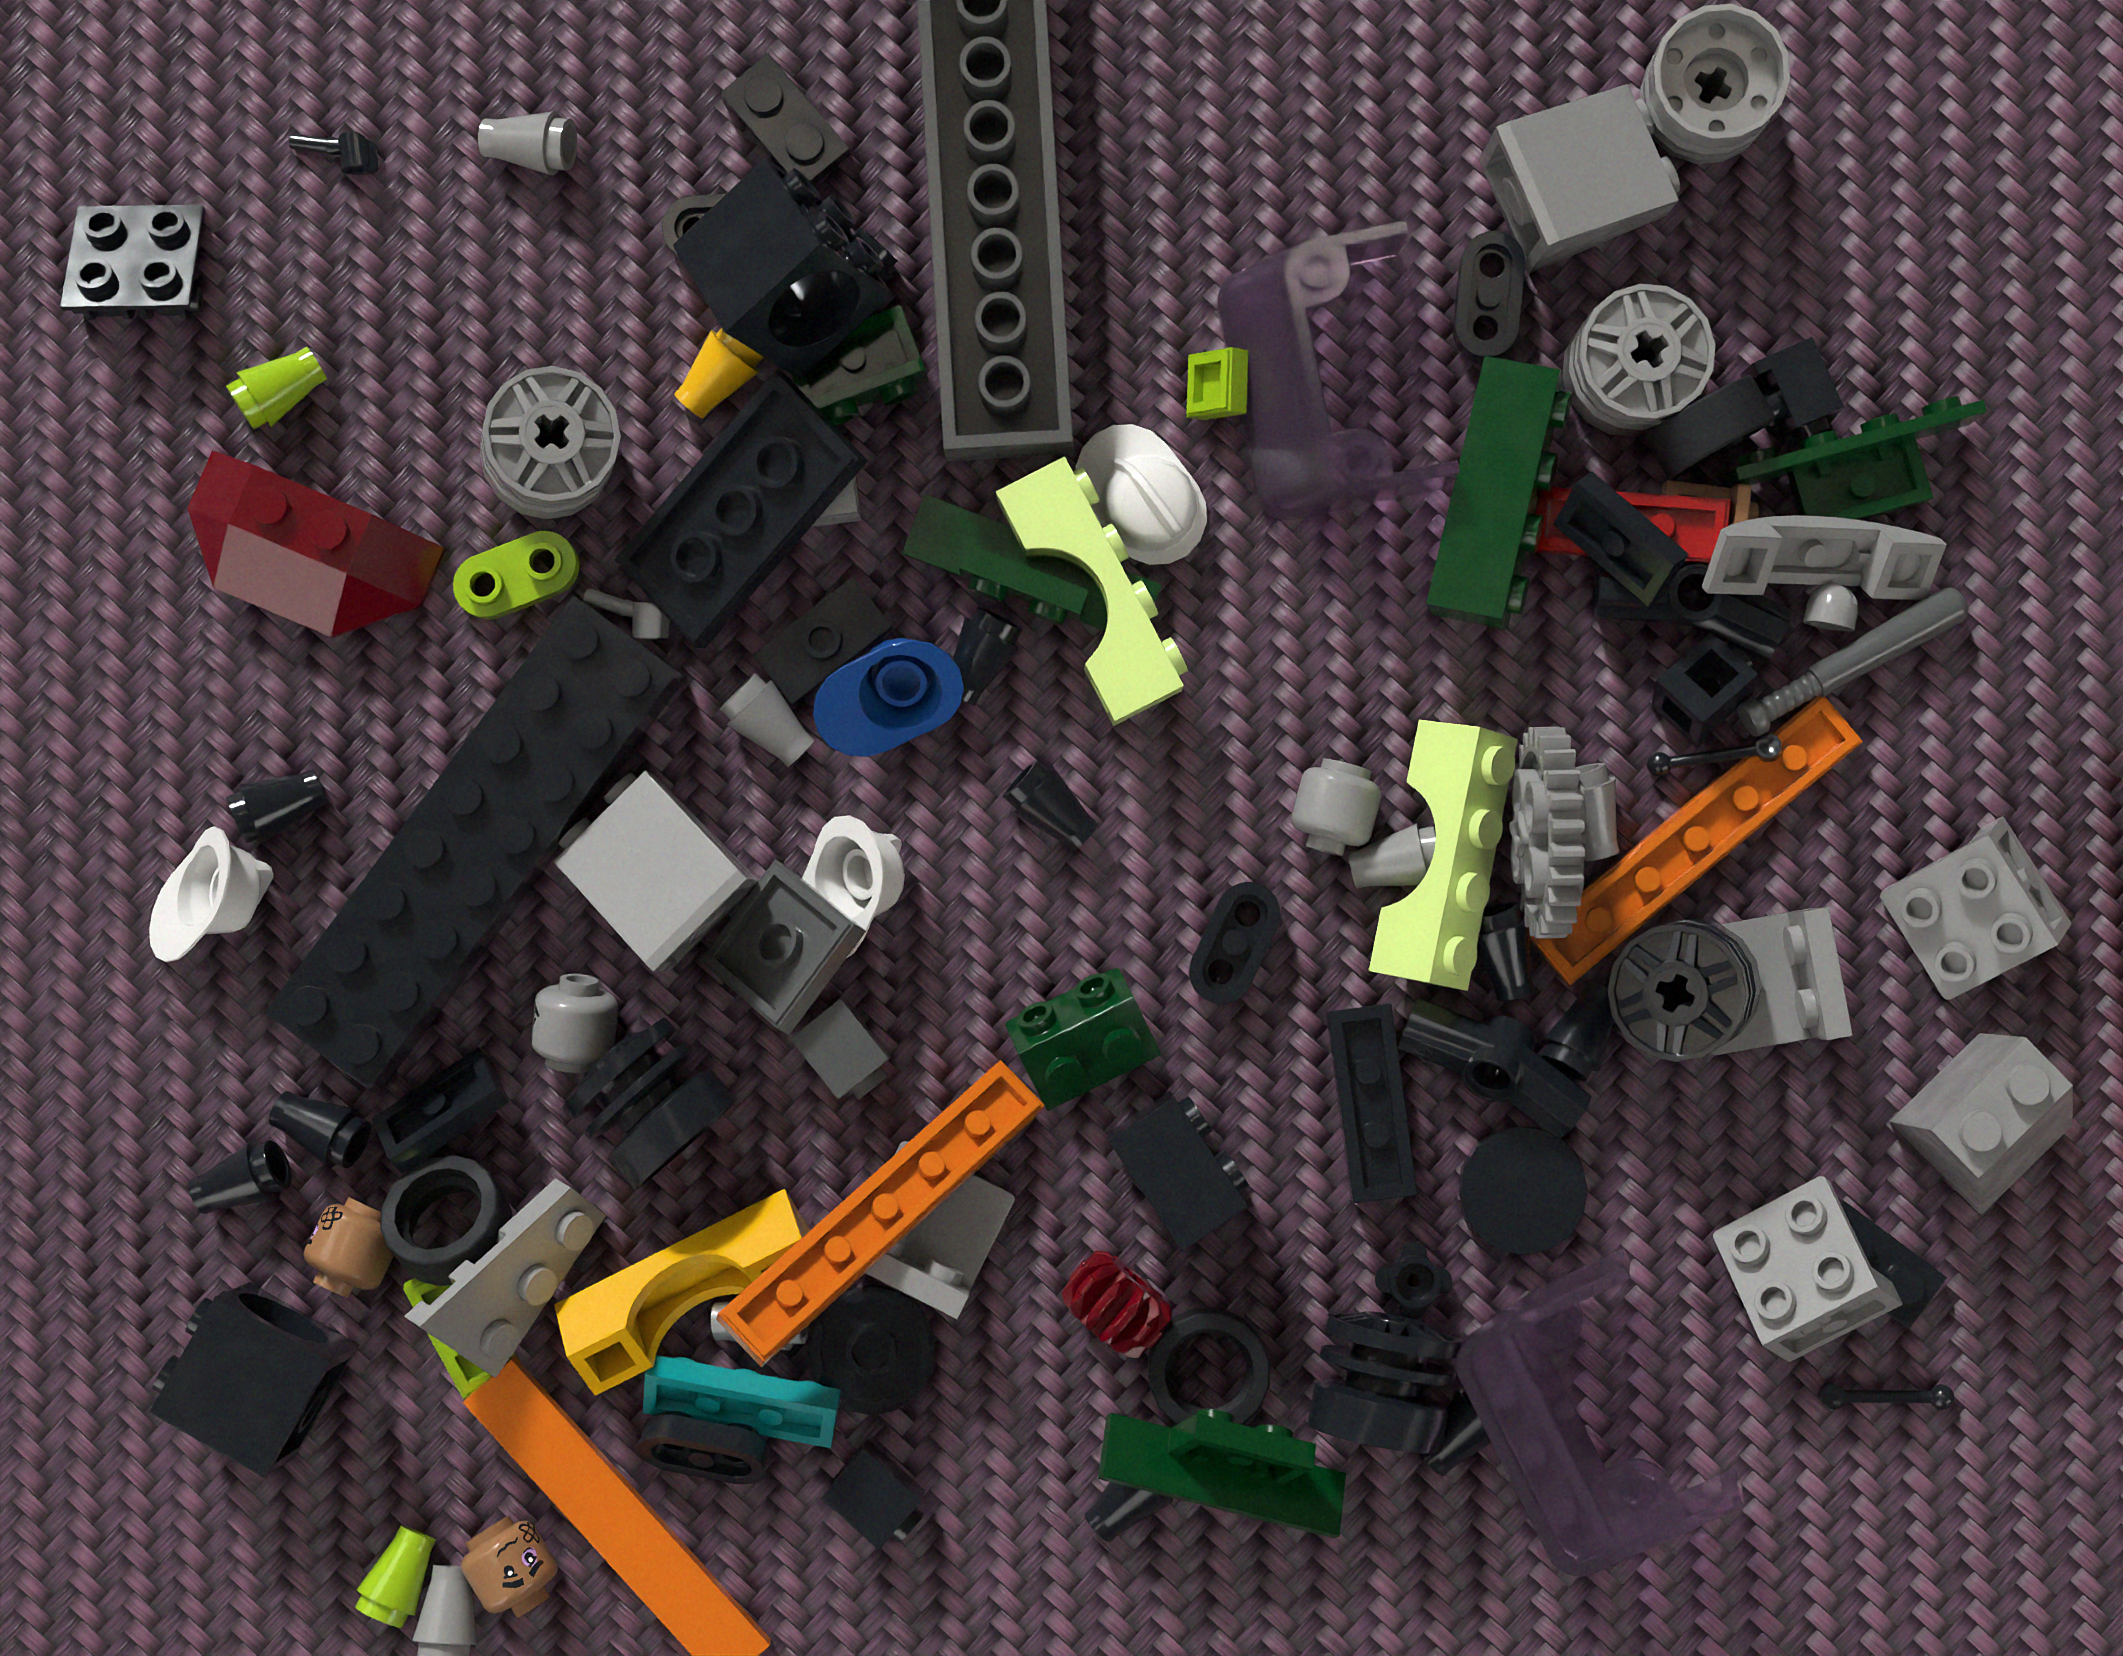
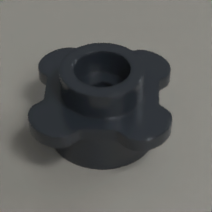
M1408 1242L1402 1246L1401 1256L1390 1266H1383L1377 1270L1375 1285L1379 1291L1390 1293L1400 1304V1312L1404 1317L1418 1319L1425 1314L1426 1306L1434 1302L1439 1294H1446L1450 1290L1452 1277L1449 1271L1444 1268H1437L1428 1259L1427 1249L1423 1244ZM1412 1274L1419 1277V1283L1416 1286H1410L1407 1283L1408 1277Z

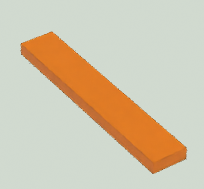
M1815 696L1770 733L1777 736L1782 744V754L1776 761L1764 762L1758 756L1739 759L1588 884L1580 896L1581 906H1576L1577 923H1572V934H1567V938L1535 939V936H1530L1532 944L1567 985L1573 984L1863 742L1825 696Z
M1000 1060L717 1314L716 1320L757 1364L763 1367L1038 1116L1045 1105Z
M515 1356L506 1362L496 1378L491 1375L463 1401V1404L692 1656H759L770 1646L771 1638Z

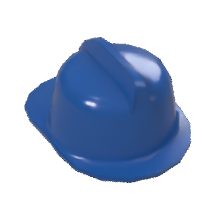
M904 638L884 641L874 647L868 654L842 666L826 678L815 697L813 716L817 732L829 747L849 756L868 757L895 748L921 734L936 729L951 719L961 704L964 689L960 668L947 652L932 643Z

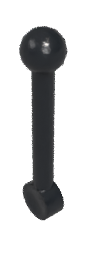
M1766 734L1761 736L1756 744L1670 757L1663 752H1656L1649 757L1647 769L1652 775L1662 777L1675 768L1756 756L1764 762H1773L1782 754V744L1777 736Z
M1830 1382L1824 1384L1818 1393L1820 1402L1832 1410L1841 1408L1845 1403H1931L1936 1409L1944 1410L1950 1408L1955 1400L1953 1390L1943 1384L1934 1386L1930 1391L1844 1390L1838 1384Z

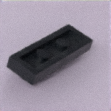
M1387 1003L1326 1011L1351 1202L1354 1204L1417 1195L1392 1004Z

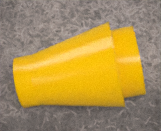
M723 328L717 333L711 330L683 384L674 395L691 412L704 419L711 409L760 372L756 366L764 357L725 333Z

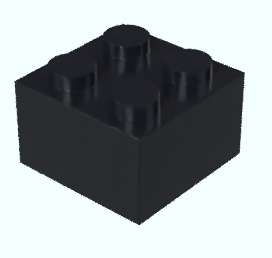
M1168 1091L1109 1131L1107 1138L1181 1250L1184 1251L1247 1208L1248 1205L1239 1193L1250 1185L1225 1149L1216 1155L1212 1154L1202 1138L1213 1132V1130L1192 1099L1187 1096L1180 1102H1177L1172 1093Z

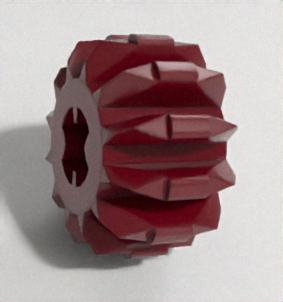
M1096 1250L1086 1261L1083 1260L1069 1277L1070 1281L1061 1293L1064 1304L1070 1308L1071 1314L1085 1325L1086 1329L1092 1331L1101 1342L1107 1343L1117 1353H1123L1126 1357L1139 1358L1148 1347L1152 1348L1164 1334V1328L1172 1316L1170 1305L1162 1298V1294L1156 1291L1132 1267L1127 1266L1117 1256H1112L1106 1251Z

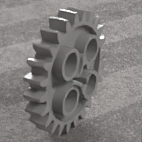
M1528 727V733H1523V745H1519L1520 763L1515 764L1512 778L1513 821L1510 822L1509 826L1512 835L1511 871L1513 880L1517 884V892H1521L1520 909L1521 912H1525V927H1529L1530 936H1535V939L1567 938V934H1572V923H1577L1576 906H1581L1580 896L1584 887L1583 857H1585V849L1582 844L1586 842V834L1584 832L1586 813L1585 792L1583 783L1580 780V770H1575L1576 751L1571 749V736L1566 735L1565 728Z

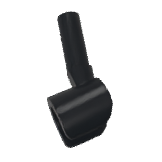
M344 132L339 135V138H324L296 133L290 135L289 146L291 149L340 155L341 171L343 173L368 175L378 171L376 144L358 132Z

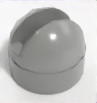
M1837 583L1821 585L1809 597L1803 623L1826 630L1854 632L1858 615V601L1852 591Z

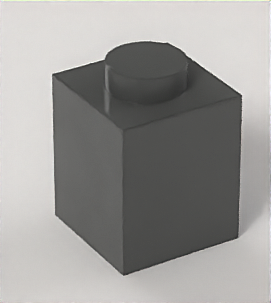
M840 998L790 1038L838 1100L849 1091H852L859 1100L888 1077L881 1066L892 1058L891 1054L846 998Z

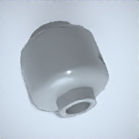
M1323 758L1321 767H1312L1303 773L1291 815V823L1295 829L1309 835L1306 847L1343 856L1346 845L1361 846L1369 841L1382 797L1380 787L1370 781L1372 771L1353 764Z
M565 974L560 976L559 984L545 987L536 995L531 1036L532 1047L536 1053L545 1058V1064L549 1068L562 1072L584 1073L615 1046L618 1003L612 994L598 988L599 980L597 978L583 974Z

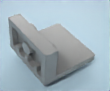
M2004 816L1981 827L1967 845L1888 886L1880 894L1885 907L1946 1000H1951L2059 945L2072 924Z
M1829 907L1809 908L1722 924L1742 938L1757 961L1762 988L1756 1014L1743 1032L1711 1052V1055L1727 1054L1811 1038L1832 1040L1853 1036Z
M909 1141L901 1142L896 1153L899 1150H901ZM973 1174L875 1263L866 1274L958 1319L969 1297L971 1287L1014 1203V1195Z
M1819 1176L1716 1230L1713 1234L1714 1241L1762 1346L1788 1362L1903 1305L1892 1281L1870 1266L1830 1181L1823 1176Z

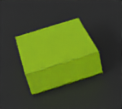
M1229 347L1190 354L1188 356L1186 418L1203 421L1246 414L1249 350Z

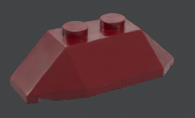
M213 450L187 507L213 588L332 638L372 625L399 613H406L422 607L446 552V548L373 514L256 465Z

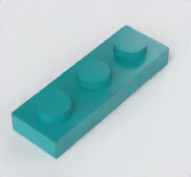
M656 1355L654 1366L645 1372L643 1413L656 1416L666 1411H680L697 1420L723 1425L731 1423L745 1424L754 1428L762 1436L831 1448L836 1430L841 1389L825 1387L813 1381H793L761 1375L749 1369L734 1370L697 1363L685 1357L670 1358Z

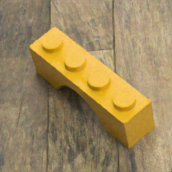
M783 1189L554 1304L566 1357L595 1396L652 1368L663 1337L682 1315L709 1299L723 1295L740 1294L810 1231L809 1226L787 1191Z

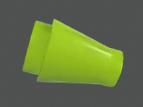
M306 346L296 353L236 372L239 378L228 384L226 388L252 429L255 430L265 423L272 427L313 388L327 380V377L314 355Z
M400 1525L395 1538L356 1589L361 1596L355 1608L380 1622L403 1628L408 1615H416L430 1552L436 1539L416 1529Z

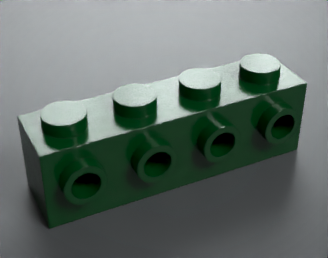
M1484 356L1426 602L1433 615L1508 630L1511 613L1522 614L1529 587V577L1520 576L1526 551L1536 553L1543 528L1544 516L1535 514L1540 490H1551L1557 469L1558 453L1549 452L1555 428L1563 430L1566 428L1572 403V392L1564 390L1565 385L1560 369Z

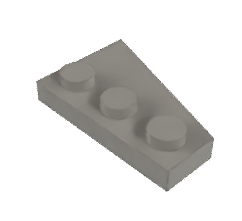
M554 1179L499 1229L497 1244L475 1264L465 1260L448 1276L452 1285L431 1305L421 1300L404 1317L496 1378L544 1306L553 1296L580 1253L589 1243L593 1234L606 1217V1214L574 1189Z

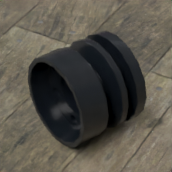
M1691 918L1668 922L1650 928L1628 942L1613 963L1607 991L1612 1017L1629 1042L1649 1056L1679 1062L1703 1058L1739 1036L1756 1014L1762 986L1757 961L1742 938L1720 923ZM1684 976L1688 979L1686 990L1695 995L1694 1000H1688L1676 1006L1672 1003L1674 992L1667 988L1666 984Z
M662 1018L647 1029L630 1034L608 1051L584 1074L575 1093L562 1107L570 1118L574 1120L597 1103L603 1111L584 1131L589 1139L604 1134L616 1125L622 1130L625 1135L617 1143L607 1159L634 1190L639 1189L673 1161L738 1100L711 1068L696 1074L685 1082L680 1079L676 1072L693 1051L688 1042L682 1043L664 1058L656 1052L676 1031L666 1018Z
M1374 1311L1354 1314H1327L1325 1332L1352 1343L1351 1346H1321V1359L1347 1371L1345 1379L1315 1381L1307 1422L1309 1427L1340 1439L1374 1447L1413 1453L1435 1454L1442 1452L1449 1408L1437 1400L1422 1395L1424 1385L1443 1386L1454 1384L1456 1375L1454 1371L1441 1365L1430 1363L1428 1358H1459L1461 1341L1454 1336L1433 1329L1425 1322L1399 1315Z

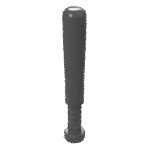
M1953 587L1943 588L1835 653L1806 668L1805 675L1800 676L1797 680H1793L1789 685L1781 687L1780 690L1772 692L1771 695L1763 697L1762 700L1757 701L1754 698H1749L1742 701L1737 706V712L1742 724L1751 735L1755 737L1763 735L1769 731L1771 721L1811 700L1814 696L1824 697L1854 679L1963 622L1968 615L1969 609L1965 597L1959 590Z

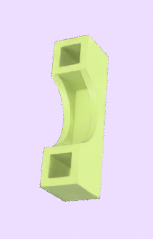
M1064 456L996 491L997 503L1025 557L1048 556L1069 561L1084 570L1094 580L1102 593L1107 610V627L1099 647L1085 663L1084 670L1112 725L1115 726L1181 692L1184 685L1179 676L1188 672L1185 661L1171 637L1162 642L1159 639L1150 621L1151 618L1158 615L1154 601L1141 580L1131 585L1120 563L1129 558L1127 550L1113 524L1111 523L1102 528L1092 510L1091 505L1100 500L1084 468L1081 467L1072 471Z
M1419 720L1407 783L1425 798L1431 809L1436 831L1435 849L1430 867L1417 888L1401 901L1381 908L1369 971L1468 991L1471 972L1477 961V942L1484 907L1490 895L1489 882L1496 847L1502 835V816L1509 781L1515 770L1514 756L1518 739L1477 726Z

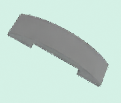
M1796 515L1756 518L1738 522L1721 529L1702 588L1710 594L1763 595L1767 583L1807 585L1837 583L1842 586H1860L1872 599L1923 600L1927 598L1947 544L1941 538L1921 532L1855 519Z

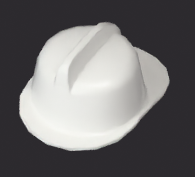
M1133 424L1112 425L1094 434L1082 448L1076 464V470L1081 467L1084 468L1097 492L1100 501L1091 505V508L1101 525L1106 527L1112 523L1129 557L1149 565L1170 564L1187 556L1200 542L1207 523L1206 501L1190 473L1168 445L1151 430Z
M850 815L834 817L823 826L816 841L812 857L802 877L808 884L866 930L847 958L855 953L865 938L873 918L887 911L898 901L903 891L905 877L903 862L899 854L902 846L901 840L893 834H881L871 831L863 821Z
M215 826L205 830L193 850L171 874L161 889L154 905L149 934L150 946L155 956L165 962L179 960L205 934L231 933L245 928L252 919L257 905L274 877L272 867L267 863L256 860L250 853L229 845L224 830Z

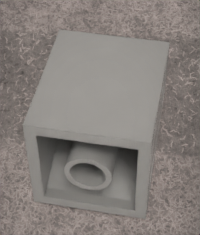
M1628 84L1511 120L1495 127L1479 158V162L1512 237L1523 249L1526 261L1525 267L1528 274L1667 216L1679 201L1676 193L1680 191V182L1676 169L1667 156L1660 158L1651 138V135L1655 133V126L1650 110L1641 98L1634 99Z
M644 771L637 778L630 772L606 794L604 800L610 806L593 823L585 817L562 837L558 844L564 851L553 862L653 972L671 971L756 886L759 880L654 774Z
M1979 1033L1889 1122L1978 1213L1983 1214L2073 1125V1085L2026 1037Z

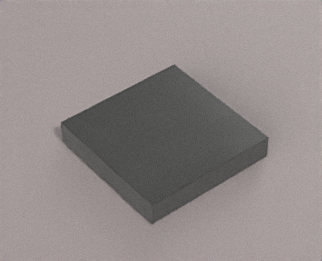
M775 859L701 958L700 962L773 1026L790 1035L866 930L788 866Z

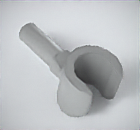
M588 588L585 592L584 603L620 616L632 617L631 637L649 639L668 638L670 620L654 603L623 600Z

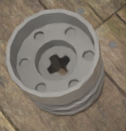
M1734 4L1702 6L1680 17L1661 39L1655 54L1647 66L1639 89V99L1641 98L1646 103L1654 121L1655 133L1651 135L1652 140L1671 156L1695 164L1723 162L1745 151L1764 130L1770 119L1782 105L1790 82L1789 53L1774 26L1757 12ZM1706 83L1712 84L1717 88L1715 97L1710 104L1703 102L1699 98Z
M1637 284L1613 292L1596 306L1579 326L1564 353L1562 378L1566 391L1572 392L1571 405L1587 423L1607 434L1636 437L1648 433L1666 419L1680 412L1702 393L1713 372L1716 344L1708 319L1691 298L1668 286ZM1636 348L1641 351L1651 348L1656 357L1650 363L1647 360L1636 363L1632 359L1631 353Z
M556 366L527 369L503 383L487 405L480 443V456L484 477L497 497L520 514L542 519L571 516L596 500L608 483L613 470L621 437L615 408L602 388L579 372ZM539 427H542L549 433L557 427L563 430L562 449H559L552 443L544 449L537 445L540 435Z

